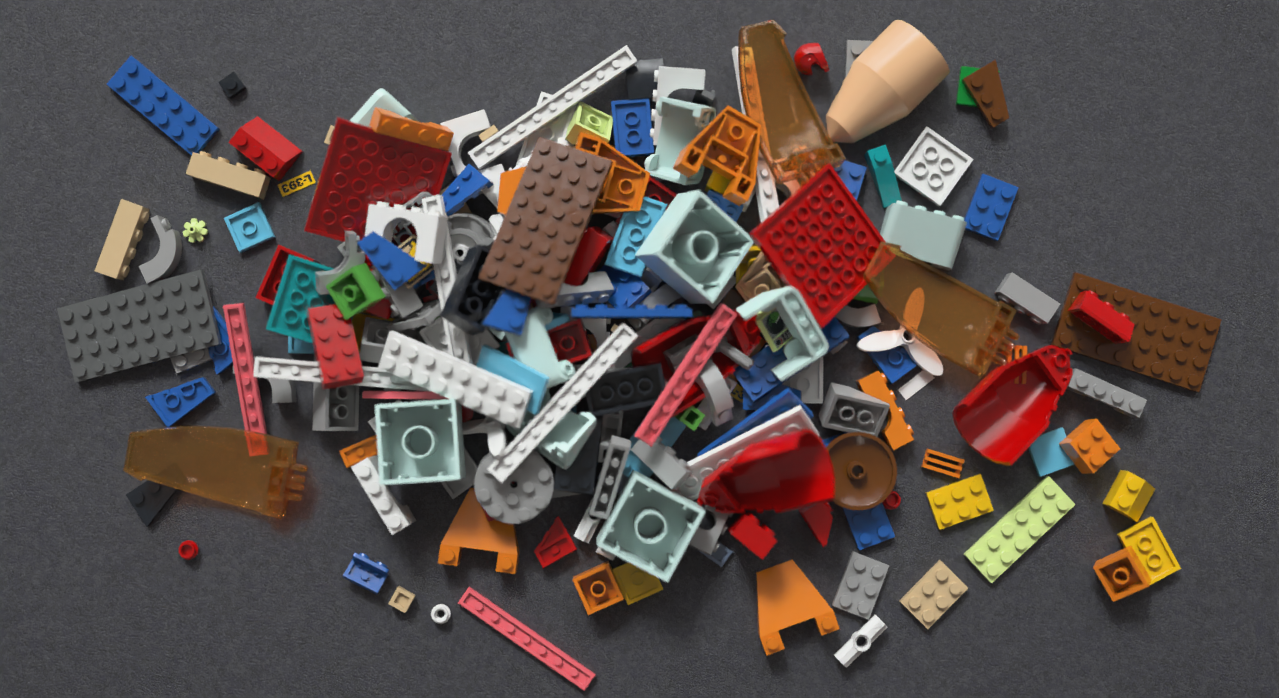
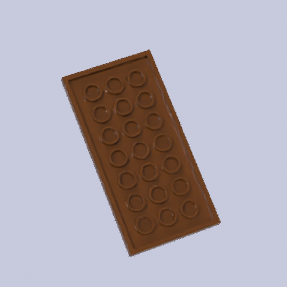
M539 137L479 279L554 306L613 164L612 161Z
M1074 272L1051 345L1064 349L1068 348L1073 353L1184 389L1199 392L1222 319ZM1089 290L1093 291L1102 302L1106 301L1115 307V311L1131 318L1130 321L1135 324L1130 341L1114 344L1071 314L1068 309L1079 293Z

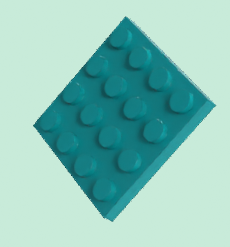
M289 254L265 329L313 343L307 319L308 309L336 304L331 294H319L316 291L315 272L329 271L334 268Z

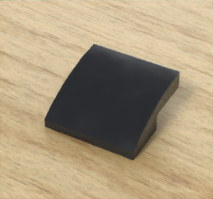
M663 58L639 60L635 65L626 70L628 100L653 98V90H657L658 82H654L655 70H659V66H664Z

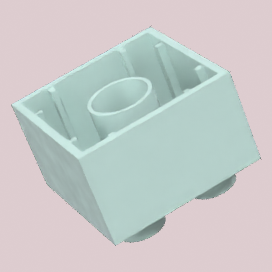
M700 190L676 195L635 256L690 304L714 303L754 241Z
M456 399L375 405L380 485L466 478L462 407L460 403L456 402Z
M633 469L611 509L608 520H605L596 537L597 546L668 582L705 514V510L696 502Z

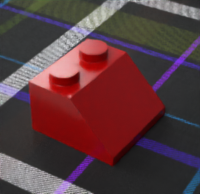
M823 502L800 508L798 511L818 543L823 547L827 545L833 520L831 515L833 510L829 503Z

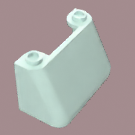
M660 97L656 110L658 115L663 117L656 152L646 158L644 163L645 170L652 176L679 184H697L703 177L705 167L702 164L698 172L690 178L672 168L680 151L716 117V109L706 105Z
M549 388L546 389L539 413L552 400ZM526 410L520 428L517 429L506 424V427L514 437H517L538 414H533ZM569 410L534 450L559 467L568 469L595 428V417L589 412H581L577 415Z

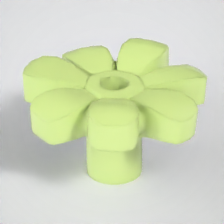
M196 218L191 219V224L188 222L184 224V228L187 230L183 231V235L189 237L188 240L192 243H195L196 239L199 242L204 241L202 235L208 234V230L204 228L206 223L204 221L198 223Z

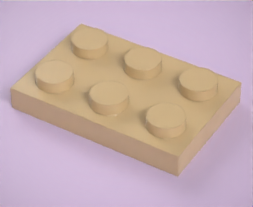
M939 560L899 601L929 629L968 587Z

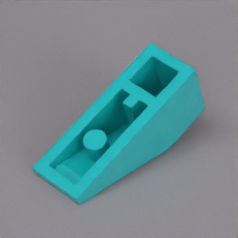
M886 144L867 151L864 157L883 208L896 203V201H902Z

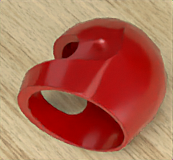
M819 43L804 44L795 52L794 64L800 73L813 75L811 69L813 64H818L825 73L829 71Z

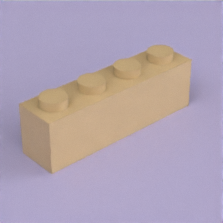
M200 151V154L192 153L186 171L187 175L264 200L271 179L265 175V171L256 168L254 171L247 169L248 166L241 163H236L235 166L229 164L230 160L218 157V160L211 158V154Z
M121 199L95 268L96 272L115 279L124 280V277L128 275L130 270V261L135 257L137 242L142 238L144 223H147L149 219L148 212L150 209Z

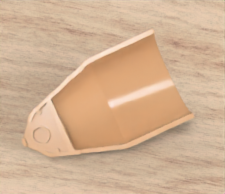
M894 20L853 61L826 115L827 140L829 142L855 143L908 116L950 73L948 64L942 54L912 25L902 20Z

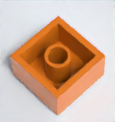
M1098 419L1084 420L1059 443L1082 474L1095 473L1120 450Z
M1131 545L1097 560L1093 566L1113 602L1149 587L1151 582L1150 576Z
M609 561L573 576L572 580L588 615L624 599Z

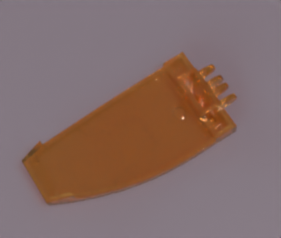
M774 19L742 26L739 30L738 66L740 89L746 116L761 124L759 150L777 184L796 180L801 187L824 165L830 163L833 168L841 166L846 158L838 143L834 144L803 85L784 41L787 33Z
M883 241L879 244L863 277L880 303L906 331L937 354L980 378L985 375L991 361L1001 366L1007 363L1004 358L996 355V353L999 352L1005 356H1010L1012 353L1010 350H1013L1015 345L1004 337L1007 336L1013 340H1018L1020 337L1016 332L1009 329L1010 323L1017 311L1016 309L1002 301L997 302L950 275L900 249L901 245Z
M180 426L131 432L129 434L123 471L140 481L147 479L209 499L263 512V515L281 519L286 515L289 500H302V496L291 493V489L303 490L304 485L301 483H304L306 478L294 474V470L306 472L308 467L296 463L299 442L237 428Z

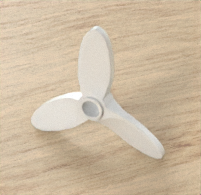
M921 288L914 289L909 295L903 310L899 330L874 333L864 337L857 343V348L865 352H879L899 345L904 346L911 359L925 372L933 376L943 374V365L936 353L925 341L917 336L916 330L924 303V295ZM904 332L908 334L909 340H906L904 338Z
M487 416L485 419L463 423V434L487 433L488 445L492 455L497 459L502 457L506 446L504 431L506 423Z

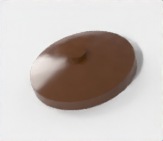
M850 432L836 437L826 446L835 475V498L832 500L833 502L850 510H866L877 506L889 496L896 482L897 466L892 451L881 439L864 432Z

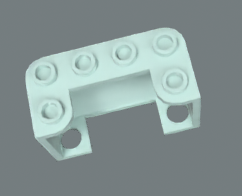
M896 201V203L889 205L886 209L880 234L893 253L929 262L933 267L948 271L952 270L967 225L964 217L953 215V217L945 216V212L934 210L933 213L926 211V207L918 205L915 208L910 207L904 201Z

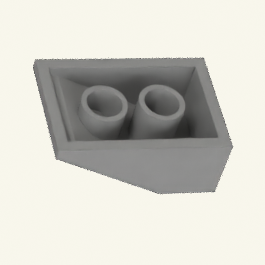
M831 383L821 407L819 418L822 426L849 433L864 432L878 437L890 404L849 386Z

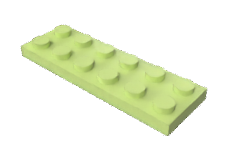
M1046 476L971 546L964 555L992 583L1076 504L1049 476Z

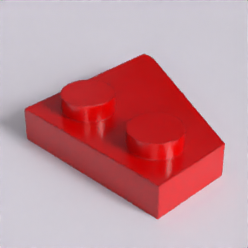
M559 516L554 520L555 522L534 550L543 568L577 550Z

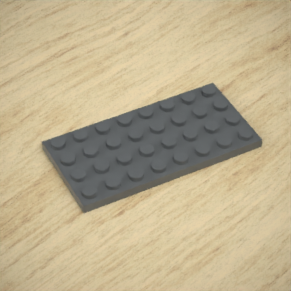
M197 270L57 308L75 383L222 344L204 270Z

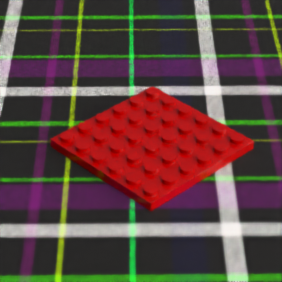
M337 117L304 231L345 242V231H354L362 240L365 237L369 204L377 205V201L389 203V207L394 208V204L404 205L421 192H429L432 196L439 195L452 153L377 133L371 127ZM415 202L414 205L417 208H420L419 206H421L422 203L418 205L417 202ZM411 223L407 227L417 237L416 228ZM396 225L395 229L399 232L400 228ZM403 234L400 237V242H405L410 238V235ZM392 237V244L398 247V243Z
M830 163L824 165L749 234L785 285L793 287L800 292L819 328H823L896 256Z

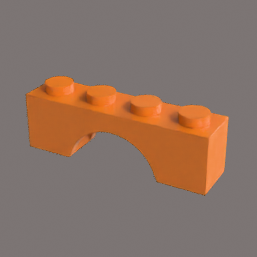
M377 107L374 108L369 124L377 133L445 151L449 150L454 132L447 126L432 122H417L392 111Z
M875 371L855 381L861 392L890 404L888 422L881 432L890 450H895L913 441L912 435H914V432L909 424L906 425L903 419L905 414L901 407L898 408L895 400H897L892 390H888L886 386L888 381L884 373Z

